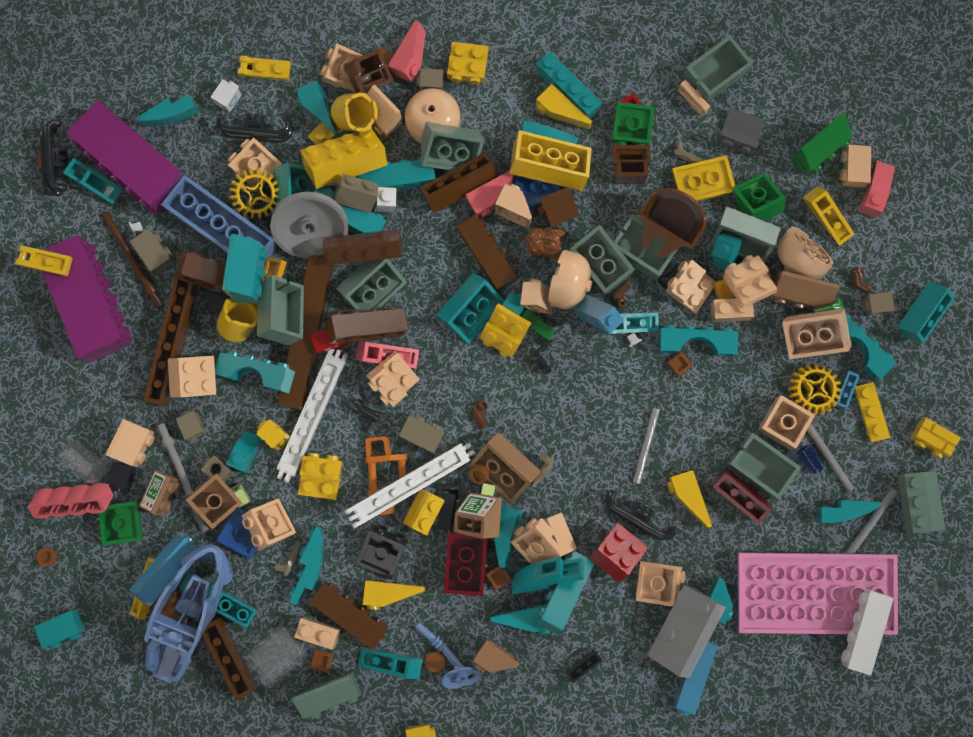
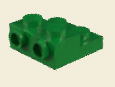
M617 102L611 142H614L615 145H650L655 107Z
M139 501L108 505L106 511L96 514L97 522L100 523L98 538L102 546L143 540Z

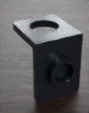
M553 339L534 351V355L537 358L535 360L536 364L541 370L544 368L548 374L552 370L540 353L553 344Z

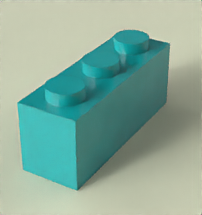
M928 282L917 300L911 305L908 313L899 323L898 329L905 338L924 344L955 299L950 289Z

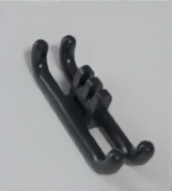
M247 113L244 127L227 125V120L224 119L222 114H218L216 117L218 128L225 136L230 138H248L251 140L254 137L257 141L282 143L289 140L293 133V127L289 121H285L280 130L265 129L266 115H261L260 122H258V114H254L253 121H251V114Z
M60 120L47 122L40 131L43 185L45 190L53 196H62L63 192L67 190L66 185L56 182L54 168L66 169L69 165L68 163H62L68 161V156L60 155L68 154V149L53 148L52 132H57L58 127L62 126Z
M610 490L605 498L606 506L612 513L655 539L670 540L678 533L676 526H671L666 532H661L648 524L656 508L652 507L649 513H647L646 510L649 504L645 503L642 509H640L641 499L637 500L631 513L616 505L615 497L617 492L615 490Z

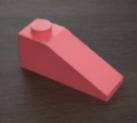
M417 20L414 21L388 64V68L395 76L413 82L422 66L426 31Z
M876 161L871 181L865 191L859 212L875 218L883 213L891 188L894 166Z
M510 171L465 194L466 201L474 215L476 214L477 217L481 216L482 218L490 215L504 185H510L516 175L509 174Z
M358 341L355 359L380 364L396 351L410 368L416 369L419 350Z

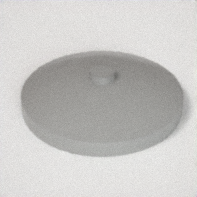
M300 192L284 198L277 204L271 216L270 228L275 242L285 252L303 259H309V256L324 258L322 249L324 238L347 235L348 219L343 208L332 198L315 192Z

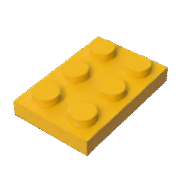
M727 155L675 167L671 170L676 189L687 193L697 202L732 194V188L736 187Z

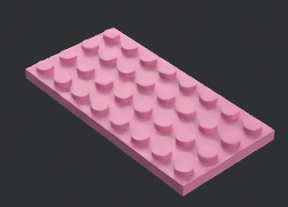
M738 552V632L848 634L853 629L854 613L858 612L860 605L858 602L859 596L864 591V588L894 598L883 634L898 635L897 555Z

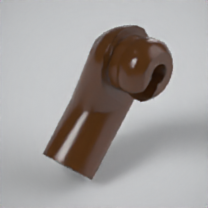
M854 267L850 273L852 285L868 294L872 286L864 282L863 269L861 267Z
M626 281L621 283L612 292V301L616 308H623L626 305L624 293L631 288Z

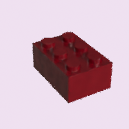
M448 533L443 593L483 596L487 538L483 539L463 534Z

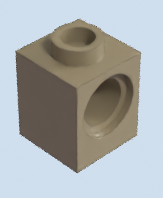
M421 68V73L417 75L416 81L420 91L429 88L443 90V70Z
M892 292L869 294L862 301V308L866 315L876 316L894 312Z
M187 410L180 414L181 417L176 418L182 435L187 441L207 433L198 412Z
M218 456L208 457L204 461V467L201 471L210 478L214 475L213 467L219 464L221 470L217 475L226 482L234 471Z

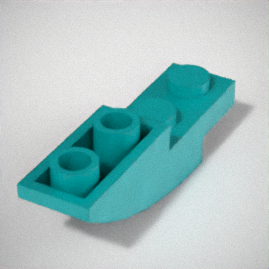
M319 526L310 530L307 537L309 542L306 547L303 546L299 553L301 558L299 563L306 565V567L301 568L297 576L300 580L297 586H293L289 593V597H291L289 602L294 605H299L306 588L315 590L324 559L323 530Z
M556 557L531 564L513 575L512 593L518 594L550 589V584L584 580L585 562L582 558L563 561L561 557Z
M188 572L179 590L182 592L185 590L194 573ZM211 583V591L209 597L211 596L215 585L213 583ZM222 589L216 612L248 628L257 610L235 595Z

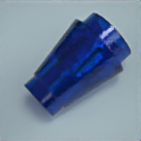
M810 444L803 446L797 451L798 459L813 474L823 470L817 452Z

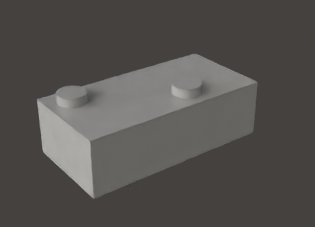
M683 585L648 657L676 675L690 678L726 607L695 588Z

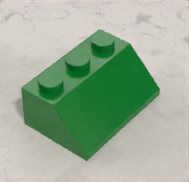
M842 113L805 144L792 159L806 176L810 173L815 175L822 168L821 164L824 161L829 163L836 157L835 152L837 150L843 151L850 145L849 140L853 134L846 115Z

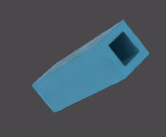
M585 294L579 305L572 308L581 320L609 334L625 321L614 306Z
M176 534L129 591L141 602L151 606L164 591L165 587L183 568L181 560L189 552L197 549L192 545L194 541L186 535L182 537Z
M708 642L691 677L682 678L673 705L678 709L677 713L687 717L689 713L692 715L696 714L718 647L717 645Z

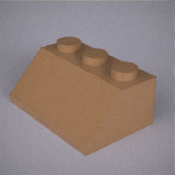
M782 271L774 277L773 283L777 287V292L770 295V298L775 299L774 302L785 305L786 302L791 303L794 308L804 309V307L811 308V312L815 313V308L833 304L840 285Z
M499 432L469 464L472 468L477 464L485 466L489 471L487 482L490 485H494L495 490L510 504L541 473L532 462Z

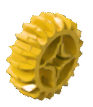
M249 168L248 175L245 170H242L241 172L244 177L241 178L237 174L235 177L239 180L238 183L235 181L231 182L233 185H236V188H229V191L235 192V195L229 196L230 199L236 198L232 206L239 204L240 207L236 211L241 212L244 209V217L250 212L251 219H254L255 213H257L258 219L262 218L261 212L266 217L269 216L266 210L269 209L273 212L274 208L271 205H277L274 199L279 198L278 195H275V192H278L280 189L274 188L278 181L271 182L270 180L274 176L271 174L267 178V170H264L262 175L260 174V168H256V173H253V169ZM249 178H259L253 187L243 184ZM264 181L270 188V197L262 192ZM246 188L249 190H255L256 188H258V192H260V195L264 198L255 196L254 199H252V194H250V191H247ZM240 189L248 194L249 198L246 206L240 199ZM257 200L267 202L262 208L251 209Z
M816 363L812 365V368L807 364L805 369L802 367L798 369L799 373H793L795 379H791L789 383L794 386L788 387L789 391H794L793 394L789 395V398L795 397L794 403H799V406L805 407L807 411H811L814 415H817L818 412L820 415H823L825 410L827 412L831 411V406L835 407L837 405L835 400L841 398L836 393L841 392L842 389L836 387L840 384V381L835 382L836 374L830 375L832 369L829 368L825 371V365H821L818 369ZM813 374L820 376V378L814 382L810 379L807 380L805 376ZM825 382L829 388V395H827L828 393L824 389ZM801 383L803 384L802 386L806 390V395L804 397L801 393ZM818 384L817 389H816L817 392L814 393V394H812V393H813V390H814L813 387ZM814 397H817L818 399H823L825 402L820 405H815L810 403L809 401L812 400Z

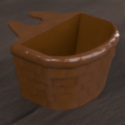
M661 188L653 191L637 214V217L644 223L643 247H649L651 240L655 237L662 238L664 240V247L659 251V256L662 258L680 247H688L693 250L706 229L707 217L701 205L687 193L673 188Z

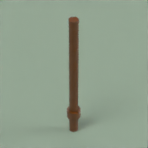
M109 212L103 213L104 221L143 284L146 295L152 299L157 309L162 308L164 304L157 294L156 287L150 283Z

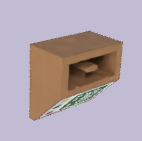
M154 470L139 507L154 515L165 516L172 509L173 502L171 501L173 496L177 495L180 490V479Z
M469 493L455 512L454 533L483 539L499 537L502 497Z

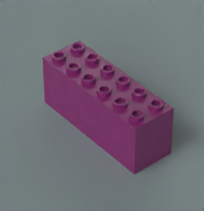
M99 100L67 131V134L71 137L69 141L99 166L108 176L113 178L152 214L156 211L160 215L165 210L161 205L184 174Z
M76 235L44 249V251L73 258L68 277L44 271L42 273L77 358L92 363L132 345L130 341L132 335L129 329H125L123 325L125 318L121 311L118 312L116 308L118 304L114 294H110L108 288H111L108 279L103 277L101 271H104L101 262L95 258L97 252L93 244H89L86 239Z

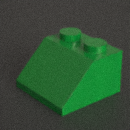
M762 173L732 188L738 208L744 214L766 221L784 212L786 197L766 173Z

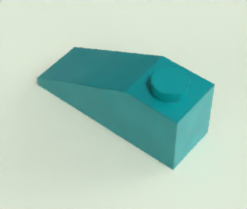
M316 80L296 89L299 96L297 97L299 106L301 108L304 107L309 115L334 135H337L338 131L332 120L324 90Z
M658 312L620 314L625 321L611 334L659 331ZM598 328V334H609Z
M501 504L499 537H494L498 563L501 568L509 567L514 548L511 540L515 536V530L520 526L523 510Z
M547 604L490 616L491 622L534 633L538 632V635L550 633L549 630L538 625L540 618L537 617L541 607H546Z
M361 647L358 667L405 679H419L423 658Z

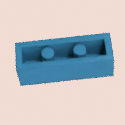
M851 371L845 372L840 385L842 391L837 393L841 398L835 400L837 407L842 409L848 408L860 375Z

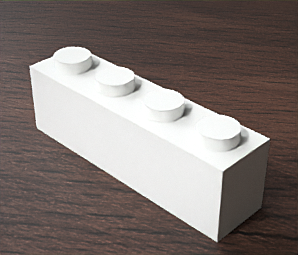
M864 588V591L859 596L858 602L860 605L858 612L856 611L853 616V629L847 636V649L842 653L841 660L843 666L871 676L894 598Z

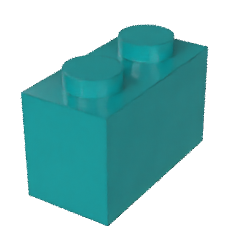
M77 610L68 611L34 626L42 649L50 648V650L62 646L61 642L67 639L71 642L80 638V634L85 632Z

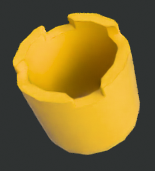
M366 93L344 94L334 100L331 106V117L335 125L343 130L364 132L372 128L371 125L378 117L376 102L372 101Z
M232 298L226 299L216 323L221 337L230 342L239 343L245 341L257 326V306L254 303H236Z

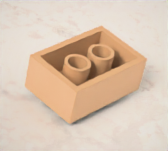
M845 308L788 316L782 322L789 359L848 352L851 347Z

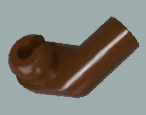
M485 400L476 402L472 412V416L480 430L488 426L484 418L488 407Z

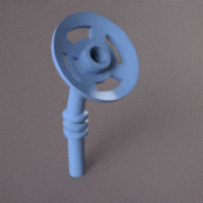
M422 623L416 626L415 629L432 643V646L435 645V649H438V652H442L454 666L453 670L446 673L441 679L444 687L458 689L464 685H472L480 679V671L477 668L463 666L448 648L447 643H443V639L440 640V636L436 637ZM470 673H474L472 677H470L469 679L467 678L470 675Z

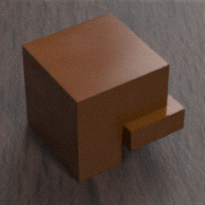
M379 49L353 59L344 66L356 93H368L374 84L380 88L394 81L387 65L384 64L385 61Z
M612 145V166H614L615 184H645L648 177V166L651 164L650 145Z
M569 187L538 199L541 206L535 209L537 215L542 214L547 228L579 216L574 202L575 199Z

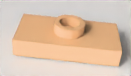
M685 79L680 84L678 91L701 116H704L708 113L710 105L703 99L701 92L697 89L695 90Z

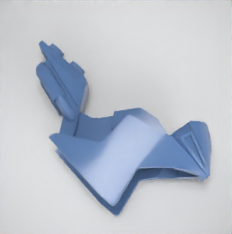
M207 544L194 549L181 560L183 568L165 587L148 622L144 640L146 643L149 639L152 640L147 644L146 669L153 672V677L170 684L173 680H180L191 663V656L207 625L216 613L223 585H227L233 577L231 565L223 550L213 544ZM209 561L217 565L218 580L210 597L212 581L204 580L194 574L174 608L175 613L182 615L179 621L160 614L164 605L172 598L181 579L194 563ZM201 616L198 629L184 624L186 618L198 621Z

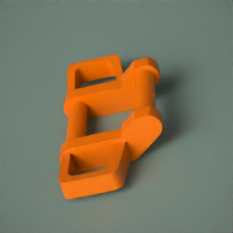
M382 436L366 439L365 460L366 464H368L370 487L368 496L381 490L377 489L375 463L398 461L400 479L406 475L405 460H407V454L391 455L388 437ZM383 441L386 455L372 457L371 443ZM394 506L378 515L393 514Z

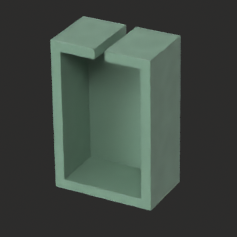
M729 35L688 65L683 77L693 88L697 87V90L703 95V99L708 103L747 74L753 62Z
M726 207L714 230L709 245L715 246L716 238L726 231L743 238L738 253L739 257L746 258L750 255L753 257L759 255L762 261L765 262L776 244L781 228L772 223L757 219L754 216L739 212L736 209Z
M632 214L614 240V243L632 266L657 281L677 250L664 258L660 257L659 251L664 247V240L660 237L653 238L649 247H643L644 223Z
M274 275L262 280V296L259 297L257 336L285 345H291L303 339L304 286L291 281L287 282L286 279Z
M754 433L747 435L738 448L739 451L735 452L726 465L773 500L781 498L802 468Z

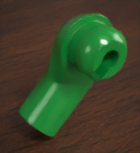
M836 299L833 301V304L815 308V312L842 309L844 305L841 300Z

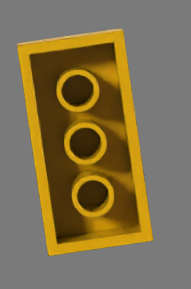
M372 128L364 132L357 131L300 150L304 169L316 189L338 182L342 173L357 176L387 166L385 147Z
M519 130L513 144L509 174L582 191L589 178L592 148Z

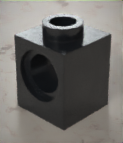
M113 462L106 484L111 485V490L123 493L124 489L130 490L136 467Z

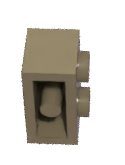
M343 173L335 188L334 200L338 204L371 213L378 198V184Z
M148 228L132 239L130 243L150 272L156 276L174 264L171 258L173 254L167 246L165 248L160 242L163 239L157 232L153 233Z
M416 414L414 417L409 415L399 437L435 455L445 435L442 431L443 428L435 423H432V425L425 423V419Z

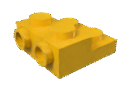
M452 42L447 78L455 83L469 81L473 85L484 83L489 46Z
M498 303L479 339L483 341L485 346H493L498 349L502 356L512 358L526 335L531 322Z
M308 453V456H303L298 495L337 500L343 462L338 461L339 457L327 455V459L319 458L320 454Z

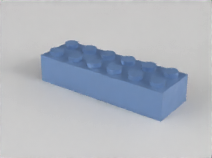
M186 175L181 178L161 204L168 212L226 254H228L231 234L261 242L267 249V258L278 247L275 239Z

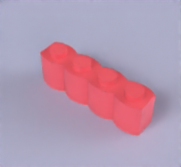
M97 483L91 486L77 485L73 488L58 487L55 490L43 488L35 493L28 508L34 518L40 519L49 516L63 517L68 514L83 515L87 512L98 514L106 511L113 493L109 484Z

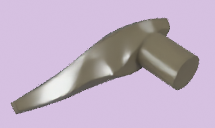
M676 142V150L673 152L680 159L689 162L705 161V159L683 150V142Z
M545 453L541 455L540 458L544 464L540 469L541 473L536 477L532 487H535L549 474L554 462L553 456L549 457Z
M297 540L285 565L275 564V571L283 572L284 576L291 572L298 556L300 541Z

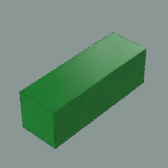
M528 309L521 316L531 322L529 328L547 342L554 335L555 330Z

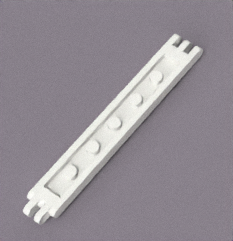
M335 349L328 351L277 466V470H279L277 479L281 480L284 473H286L284 482L288 483L291 476H296L302 463V457L306 454L349 354L346 352L341 359V350L338 349L335 356H333Z
M460 443L346 509L344 511L346 514L352 511L355 513L348 517L349 521L358 519L357 522L352 524L353 528L360 526L469 462V456L475 452L471 450L466 453L465 450L470 448L471 444L468 443L463 446Z

